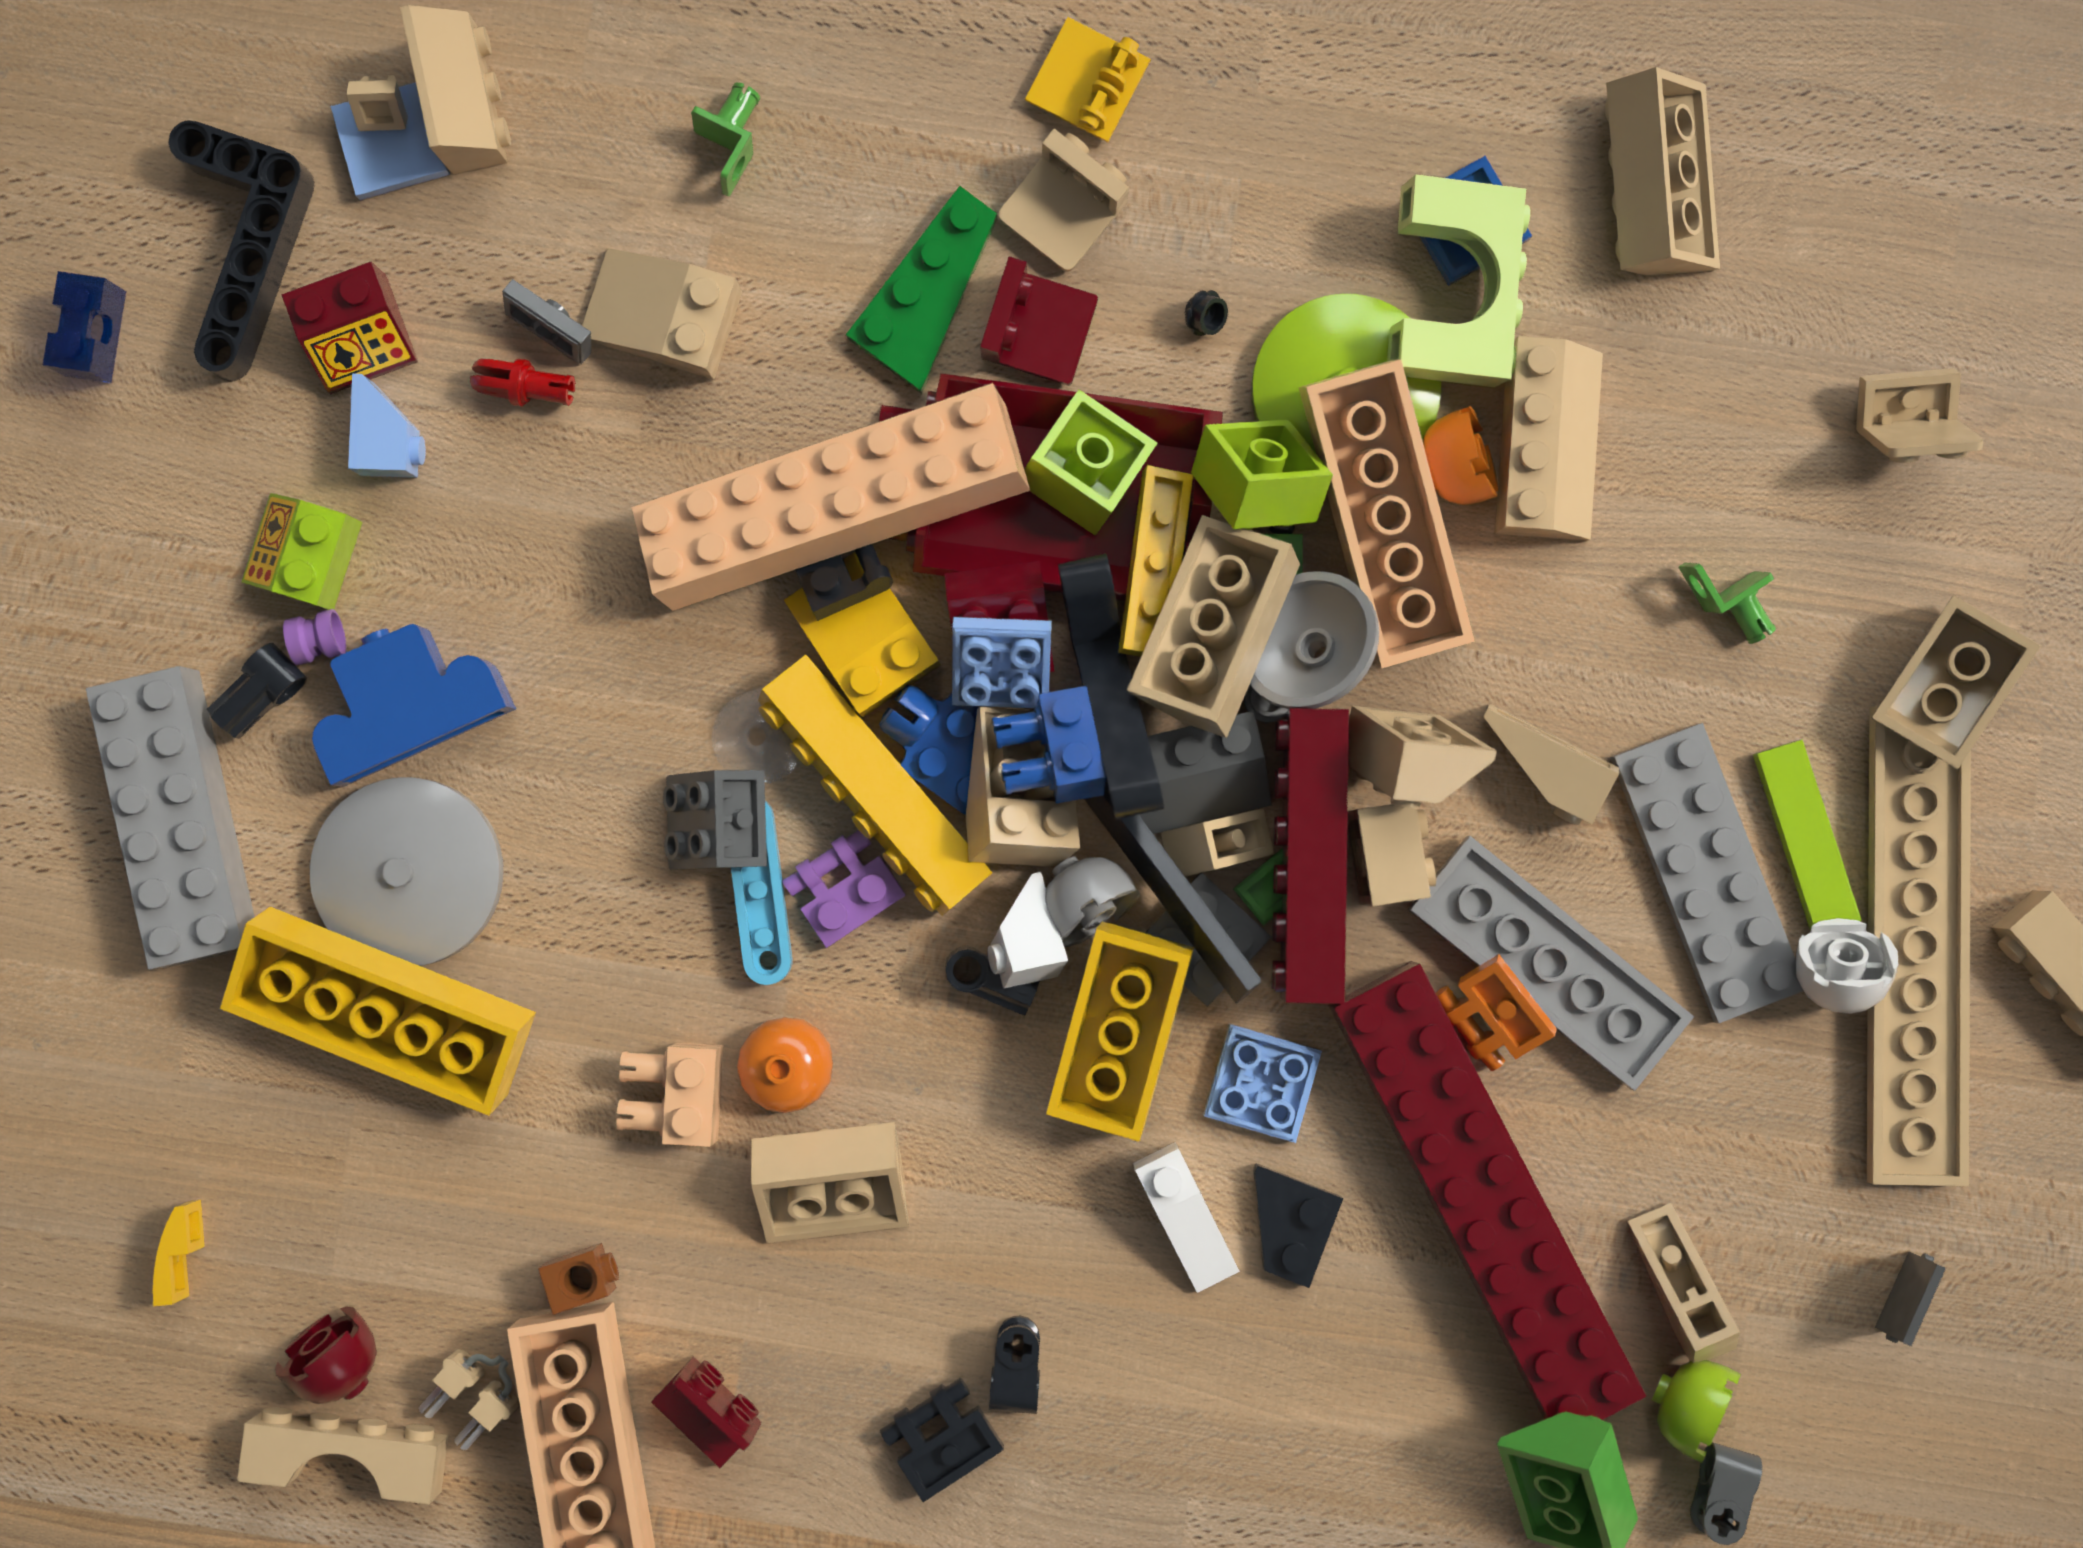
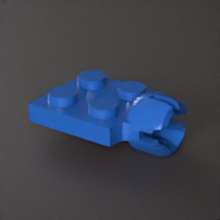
M907 685L898 693L894 700L915 715L913 719L909 722L888 707L879 725L885 734L901 744L905 750L903 759L899 763L904 770L966 816L976 715L979 707L952 705V691L943 701H938L920 688Z

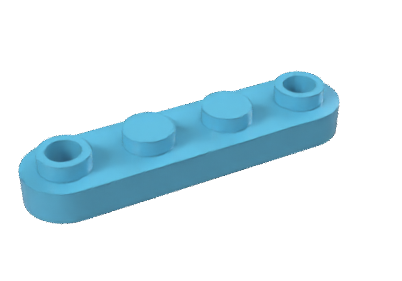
M765 800L767 866L731 867L744 970L754 982L771 985L783 980L788 975L792 967L793 958L775 817L772 807ZM766 951L773 952L777 957V964L773 969H766L761 964V956Z

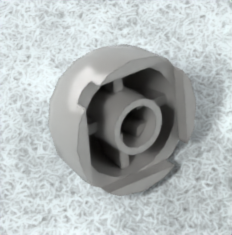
M1073 856L1062 861L1053 869L1052 873L1055 878L1048 884L1045 895L1048 912L1059 930L1063 945L1070 947L1094 937L1097 926L1102 921L1105 922L1112 915H1114L1116 921L1135 905L1140 897V892L1135 887L1131 877L1115 862L1100 857H1088L1078 861Z

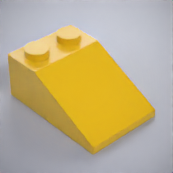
M854 552L844 559L852 581L861 578L864 573ZM803 587L784 599V602L858 714L862 717H865L898 695L907 685L914 684L941 665L890 588L818 621L812 612Z

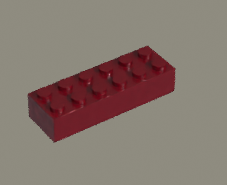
M1290 708L1285 713L1284 719H1278V722L1275 723V751H1284L1283 768H1278L1274 774V798H1283V816L1274 817L1273 840L1274 846H1282L1283 861L1282 865L1273 866V893L1282 894L1281 913H1273L1272 941L1281 943V960H1272L1271 984L1274 991L1280 992V998L1285 1003L1345 1004L1349 709Z

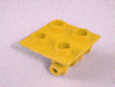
M1067 17L1025 101L1109 142L1151 59L1137 52L1139 44L1131 38L1122 37L1119 43Z

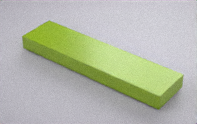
M1803 739L1753 754L1810 932L1812 925L1819 921L1836 918L1862 921Z

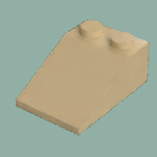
M607 248L582 326L591 331V342L714 380L743 291L736 278L688 263Z
M1953 595L1872 716V719L1958 769L2041 645Z

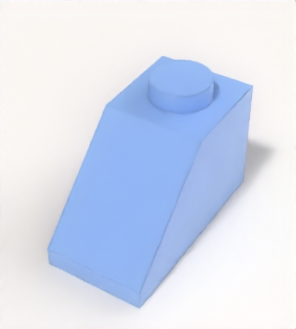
M352 374L348 469L361 476L418 478V465L424 464L426 455L425 440L422 436H419L420 431L374 382L363 374Z

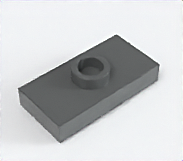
M514 279L503 289L505 315L576 363H584L592 353L591 331L571 319L568 312L559 303L551 299L543 300Z

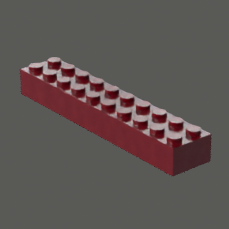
M1410 961L1345 995V1004H1328L1544 1420L1563 1412L1585 1417L1594 1416L1603 1420L1647 1397L1421 964Z

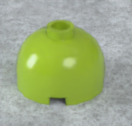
M1709 1360L1694 1363L1690 1361L1682 1364L1672 1378L1663 1374L1652 1397V1401L1660 1404L1657 1423L1661 1434L1668 1443L1681 1453L1702 1463L1706 1452L1699 1449L1698 1446L1701 1442L1710 1447L1732 1398L1731 1394L1733 1391L1725 1387L1727 1380L1737 1384L1741 1374Z

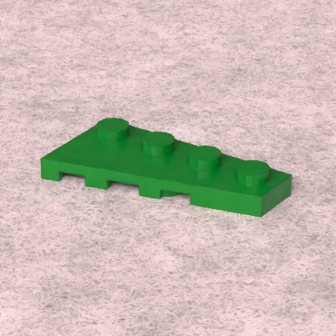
M959 186L846 333L847 339L920 394L924 391L930 371L945 342L948 329L955 314L958 312L970 278L976 270L998 219L997 213Z

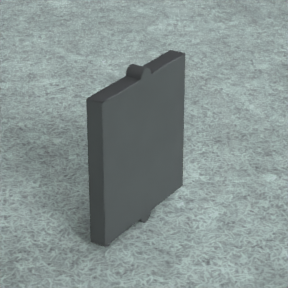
M1908 1252L1875 1328L1886 1333L1887 1340L1897 1343L1899 1340L1904 1344L1912 1346L1946 1268L1934 1263V1257L1926 1253L1918 1256Z

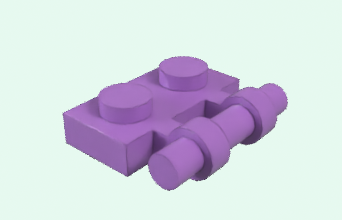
M859 830L847 838L844 835L831 842L833 846L831 849L811 862L809 859L804 860L795 866L797 869L795 873L782 881L791 896L809 887L816 897L800 909L826 948L906 896V893L881 856H878L864 866L857 853L872 843ZM844 863L851 872V875L829 889L821 877Z

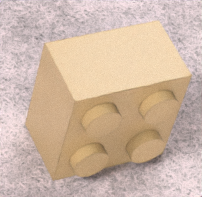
M1389 804L1347 811V824L1360 905L1378 906L1431 898L1429 887L1436 886V873L1432 858H1425L1422 839L1429 836L1428 822L1424 809L1417 810V808H1405Z

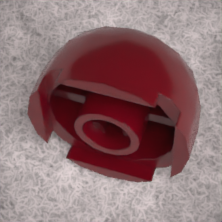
M346 1306L340 1308L345 1316L338 1318L332 1323V1318L329 1314L317 1320L304 1330L284 1351L290 1358L285 1367L283 1368L277 1362L275 1367L276 1376L298 1398L316 1404L331 1403L341 1398L350 1400L361 1393L369 1382L367 1376L375 1363L377 1349L371 1329L354 1307Z

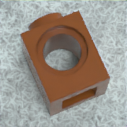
M602 1243L549 1260L538 1268L553 1315L608 1297L616 1289L615 1281L619 1280V1271L615 1258L611 1252L605 1254ZM574 1266H584L590 1270L593 1276L592 1287L582 1288L575 1284L572 1279V1269Z

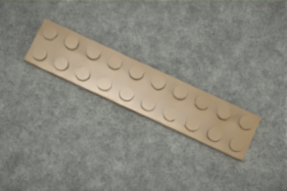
M1879 706L1869 707L1868 932L1880 938L1882 932L1890 938L1898 951V968L1895 979L1884 999L1868 1009L1867 1182L1873 1185L1969 1186L1971 751L1960 767L1956 769L1872 719Z

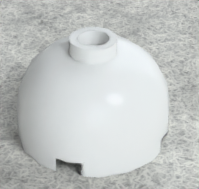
M1836 918L1819 921L1812 925L1811 932L1805 936L1802 935L1799 939L1796 952V977L1807 997L1818 1006L1833 1012L1849 1014L1866 1011L1876 1005L1886 996L1895 979L1898 968V951L1890 938L1882 932L1880 938L1866 931L1867 924L1857 920Z

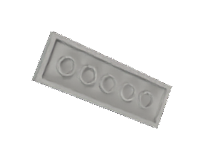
M1704 724L1693 725L1610 757L1612 764L1619 767V782L1713 1022L1721 1023L1804 991L1796 977L1795 956Z
M1466 836L1437 872L1436 886L1429 887L1431 898L1415 900L1408 908L1411 913L1477 966L1500 954L1555 1025L1557 1031L1633 1091L1639 1087L1694 1018L1690 1012L1471 836Z

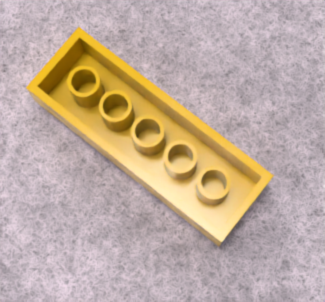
M273 907L267 908L246 923L220 1007L224 1011L487 1116H490L508 1096L536 1014L532 1010Z

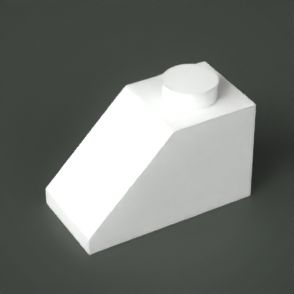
M1041 872L1031 874L999 927L991 945L988 947V960L991 970L994 974L1000 975L1003 988L1058 977L1068 961L1059 930L1047 909L1045 896L1047 890Z

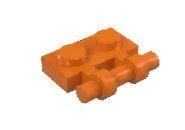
M1500 954L1460 978L1458 987L1465 994L1464 998H1457L1448 986H1444L1436 992L1451 1024L1455 1025L1468 1042L1466 1049L1475 1060L1481 1059L1490 1071L1498 1069L1505 1062L1504 1057L1497 1050L1504 1045L1516 1060L1555 1037L1557 1028ZM1479 1012L1492 1030L1483 1032L1471 1015Z

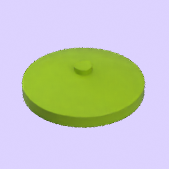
M1360 294L1327 295L1295 308L1269 333L1256 359L1251 382L1252 407L1256 421L1288 419L1316 453L1299 387L1386 362L1390 327L1403 318H1411L1385 301ZM1406 377L1423 440L1426 430L1435 422L1441 399V381Z

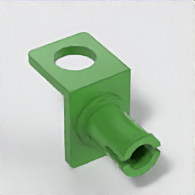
M740 82L733 84L731 92L718 115H714L697 106L691 112L695 133L733 151L720 174L722 194L728 197L732 194L754 154L752 133L743 129L761 99L759 94L749 86L745 94H743L742 90L745 86Z
M1685 562L1679 566V570L1704 612L1722 614L1730 610L1749 644L1765 639L1766 636L1763 632L1766 631L1768 635H1771L1776 630V626L1771 622L1756 597L1760 588L1774 580L1771 572L1754 571L1721 593H1718L1700 563Z

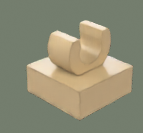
M388 75L387 80L371 81L370 76H364L360 81L348 82L346 95L358 131L406 130L408 116L394 75Z

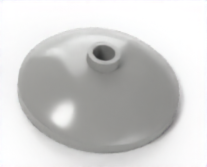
M1316 571L1295 575L1250 685L1264 699L1286 709H1316L1331 704L1348 694L1368 672L1378 648L1379 622L1370 599L1354 582L1338 574ZM1326 647L1325 652L1320 657L1314 658L1315 653L1320 648Z

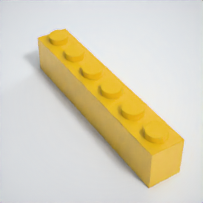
M807 655L800 658L761 690L758 698L761 704L759 712L765 721L775 730L781 727L793 741L790 743V748L794 755L805 766L812 764L823 776L821 784L828 795L838 803L842 800L855 814L852 816V821L858 830L868 839H871L873 836L886 850L883 853V857L887 864L898 875L905 873L917 887L914 889L916 897L930 912L936 909L943 916L993 873L985 863L969 862L968 843Z

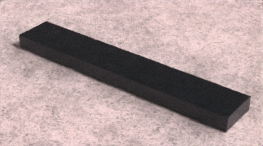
M1105 780L1104 795L1085 798L1084 800L1237 1004L1250 995L1261 983V978L1141 817L1136 815L1119 820L1115 819Z

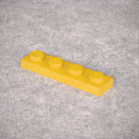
M1147 465L1142 471L1118 653L1142 656L1181 566L1193 480L1192 474Z

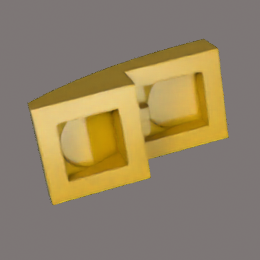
M201 1199L191 1200L174 1207L165 1225L154 1266L153 1306L173 1305L189 1297L186 1255L205 1247Z

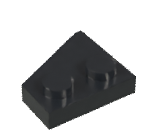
M1256 1163L1253 1172L1256 1183L1263 1269L1268 1273L1310 1288L1343 1198L1340 1195Z

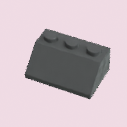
M1254 711L1237 714L1227 738L1194 726L1147 736L1164 802L1163 810L1139 815L1153 834L1272 806L1265 756Z

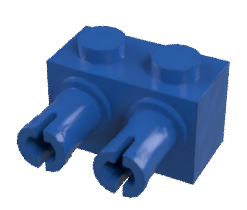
M1087 686L1039 694L1038 706L1034 707L1035 712L992 718L997 749L1039 740L1041 745L1045 747L1044 757L1007 764L1001 763L1006 795L1012 792L1049 786L1050 791L1053 790L1056 804L1104 795L1106 776Z

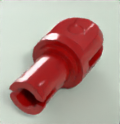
M482 358L475 361L472 366V370L480 375L470 376L471 387L485 395L509 399L511 405L523 407L531 399L570 406L574 399L572 395H568V391L575 393L576 383L573 375L566 376L535 371L534 366L526 359L518 358L513 363Z

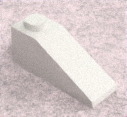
M1176 1142L1134 1162L1135 1171L1196 1292L1198 1293L1240 1272Z

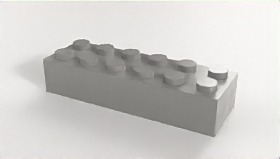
M177 666L85 688L148 970L173 967L238 951L245 925L255 916L211 720L207 711L208 707L200 671Z

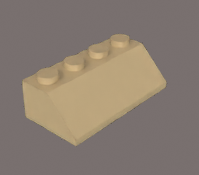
M1658 67L1607 82L1605 114L1609 122L1611 140L1608 158L1613 169L1614 194L1612 196V207L1617 218L1618 240L1616 242V255L1620 262V270L1647 276L1706 272L1720 269L1706 84Z
M1518 336L1514 340V346L1516 347L1515 369L1511 379L1505 382L1495 534L1589 541L1591 540L1603 353L1566 339Z
M1202 515L1127 691L1185 724L1227 738L1300 566L1292 544L1246 529H1233L1228 523Z

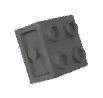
M711 770L667 776L663 803L667 810L668 833L665 837L664 849L668 857L670 870L767 866L764 770Z

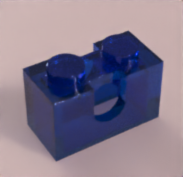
M58 271L52 303L61 309L58 332H48L42 365L65 377L112 383L126 291L106 278ZM96 315L101 316L103 321V333L100 341L92 339L91 326Z

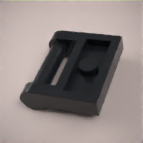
M873 544L854 550L864 572L861 578L854 581L850 577L841 554L795 569L817 621L876 596L892 586L893 579L889 569L881 565Z

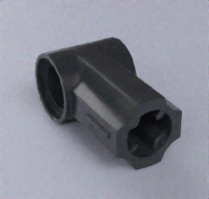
M268 643L252 654L242 666L241 671L243 674L207 708L214 722L234 738L240 739L274 705L279 706L291 699L307 681V677L274 643Z
M970 946L956 948L946 959V976L952 987L961 992L971 993L1023 1016L1026 1015L1040 981L1003 988L1000 975L994 974L991 970L988 955ZM965 956L973 957L980 963L978 976L972 981L967 982L959 980L953 974L954 964L958 959Z

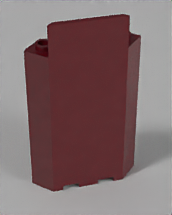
M941 373L937 392L928 391L926 406L993 383L1006 404L1024 469L1076 394L1074 391ZM1085 393L1157 442L1148 459L1096 535L1090 533L1032 492L1027 491L887 539L907 541L906 552L914 553L913 572L945 576V573L1040 561L1044 590L1062 592L1058 564L1106 553L1116 600L1125 601L1142 471L1147 465L1192 474V467L1204 427L1208 424H1222L1223 412ZM882 405L879 422L916 409ZM1194 476L1182 561L1202 515L1210 518L1212 500Z

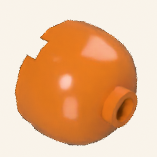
M1471 406L1453 411L1436 420L1426 430L1422 440L1436 493L1449 503L1459 505L1475 504L1496 498L1498 496L1496 491H1499L1489 446L1484 445L1480 434L1477 433L1483 431Z
M783 1017L768 1020L750 1032L740 1048L737 1068L741 1086L752 1101L766 1110L781 1113L803 1110L818 1100L831 1082L833 1072L831 1046L818 1028L803 1019Z

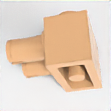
M675 1043L668 1047L665 1054L629 1053L628 1051H623L620 1065L635 1066L636 1069L623 1068V1070H619L620 1082L662 1083L663 1088H665V1098L662 1099V1103L620 1099L617 1114H630L633 1116H620V1118H617V1130L659 1131L660 1136H662V1144L711 1147L718 1141L724 1045Z

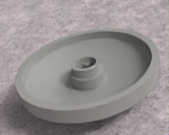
M412 777L385 779L369 784L352 793L325 820L317 835L311 854V893L318 914L327 929L419 966L449 958L472 943L492 918L502 891V852L496 833L487 817L469 798L459 791L442 783Z

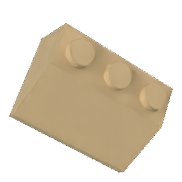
M414 5L400 7L430 149L453 175L508 163L505 147L511 146V138L505 118H498L495 101H500L502 97L496 74L494 72L488 73L485 56L492 55V49L486 28L484 26L478 27L467 11Z
M1352 706L1348 733V766L1356 771V777L1370 781L1374 784L1373 789L1375 791L1390 796L1391 803L1397 806L1420 808L1421 802L1440 804L1495 761L1496 750L1440 715Z
M895 1122L871 1123L865 1126L822 1129L814 1132L789 1135L778 1134L751 1139V1186L767 1243L909 1227L901 1152Z

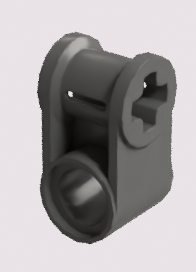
M1712 1442L1710 1447L1706 1446L1704 1450L1706 1456L1703 1462L1700 1463L1699 1479L1690 1508V1516L1697 1529L1707 1534L1712 1541L1721 1545H1730L1738 1542L1747 1529L1754 1495L1761 1481L1762 1460L1758 1455ZM1725 1512L1723 1521L1715 1520L1714 1523L1711 1522L1713 1515H1722Z

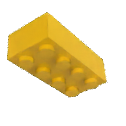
M1104 921L1100 923L1094 935L1046 1115L1140 1142L1194 947Z

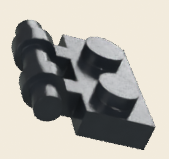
M962 1378L957 1379L946 1387L943 1384L939 1385L929 1392L930 1398L910 1411L905 1407L893 1415V1422L880 1429V1433L888 1446L893 1445L904 1437L911 1447L910 1450L898 1457L897 1463L922 1502L930 1499L1004 1450V1444L979 1405L964 1415L957 1408L956 1403L970 1394ZM941 1413L948 1425L926 1439L920 1430V1426Z

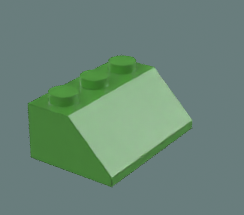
M1563 1412L1500 1438L1497 1447L1527 1539L1558 1548H1625L1638 1520V1516L1611 1423L1604 1422L1594 1416L1585 1417Z

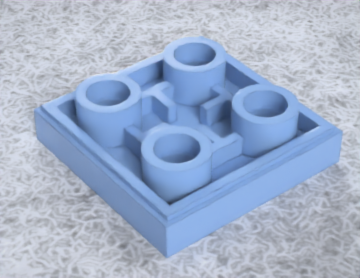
M954 617L952 705L1034 708L1038 706V695L1049 692L1052 621Z
M1229 1023L1203 1115L1296 1143L1322 1051Z

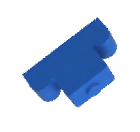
M409 624L391 633L388 629H381L370 633L361 639L362 646L332 659L330 664L352 715L351 717L337 714L326 716L316 725L312 741L330 785L345 787L516 710V707L501 673L495 665L479 657L466 655L456 658L446 668L431 632L416 624Z

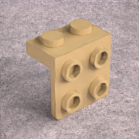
M1053 129L1042 143V158L999 211V218L1006 227L1065 272H1070L1075 269L1127 204L1129 187L1125 184L1127 181L1126 177L1116 167L1107 162L1100 165L1088 155L1090 152L1088 147L1078 137L1071 133L1063 136L1056 129Z
M1955 368L1860 376L1856 431L1884 455L1888 456L1889 460L1898 463H1911L1918 461L1919 456L1935 454L1941 458L1960 459L1966 457L1967 452L1982 450L1984 441L1981 436L1957 419L1961 373Z

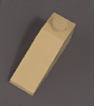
M1489 704L1484 714L1485 720L1547 802L1556 806L1553 813L1575 825H1579L1582 820L1593 824L1619 775V767Z
M1672 1203L1627 1221V1225L1664 1311L1689 1361L1694 1363L1710 1360L1736 1349L1740 1331Z

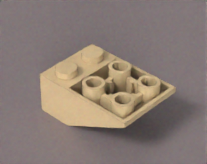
M979 707L977 709L966 808L969 862L1056 867L1080 849L1076 800L1056 804L1053 790L1050 791L1049 786L1012 792L1008 795L1005 792V781H1003L1001 763L1007 764L1044 757L1045 747L1041 745L1039 740L997 749L992 718L1035 711Z

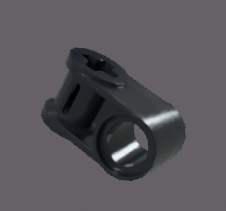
M1021 1315L1012 1316L1006 1319L999 1327L995 1364L992 1366L989 1410L1037 1414L1040 1370H1038L1040 1334L1035 1322L1028 1317ZM1014 1334L1023 1335L1024 1345L1020 1351L1013 1350L1012 1340Z

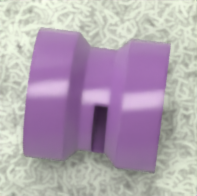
M334 609L320 611L314 619H304L301 616L285 619L283 623L284 640L288 654L295 665L311 663L316 656L321 654L333 658L346 653L347 645L344 628L339 615Z

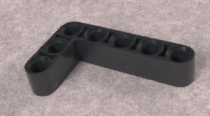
M187 120L176 125L169 135L168 144L172 154L198 175L249 192L194 348L195 358L201 367L223 380L235 381L244 377L252 366L312 198L315 182L310 171L286 151L197 121ZM205 140L203 151L199 155L191 157L193 145L198 141ZM250 155L248 166L242 171L235 172L237 160L242 156ZM294 170L295 175L292 182L287 186L279 187L281 175L286 171ZM278 214L279 220L276 227L264 232L263 223L270 215ZM262 258L263 266L261 270L255 275L248 276L249 264L254 259ZM245 301L247 303L245 315L239 320L233 321L232 310L237 304ZM230 345V358L224 364L217 366V353L223 347Z
M1105 553L1058 564L1072 645L1082 686H1087L1115 819L1119 820L1163 810L1164 802L1138 698L1127 691L1132 680L1126 654L1118 653L1121 631L1115 590L1107 555Z

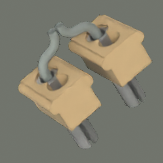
M463 1349L455 1350L443 1360L444 1368L432 1380L437 1387L419 1406V1411L422 1414L438 1395L444 1391V1394L424 1415L426 1418H432L449 1397L454 1400L467 1387H472L484 1376V1367L477 1361H481L488 1366L500 1364L498 1372L505 1386L499 1381L494 1380L479 1393L480 1400L468 1412L473 1419L454 1439L455 1444L458 1446L476 1424L480 1423L478 1428L460 1447L462 1450H467L485 1429L491 1432L502 1419H508L520 1407L519 1399L511 1392L512 1381L506 1373V1367L509 1363L501 1355L490 1359L483 1354L470 1356Z

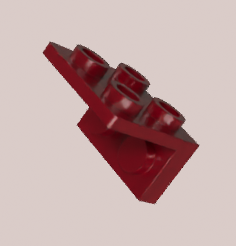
M1008 256L980 345L981 359L1067 386L1071 385L1098 303V296L1028 274L1026 261Z
M693 1356L654 1397L651 1403L714 1464L721 1468L739 1448L742 1451L748 1448L762 1422L757 1418L759 1411L748 1398L742 1394H738L735 1397L722 1384L724 1377L717 1368L705 1360L700 1363Z

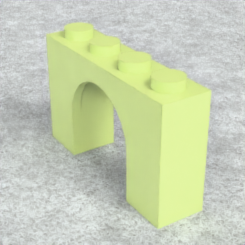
M1417 174L1401 186L1397 234L1444 239L1461 245L1475 258L1484 278L1483 301L1479 311L1470 322L1450 324L1403 318L1390 327L1387 361L1401 359L1405 377L1497 387L1511 379L1516 363V347L1514 346L1515 328L1519 326L1523 313L1522 300L1518 299L1519 281L1524 276L1527 262L1525 252H1521L1522 237L1530 221V207L1525 205L1526 189Z

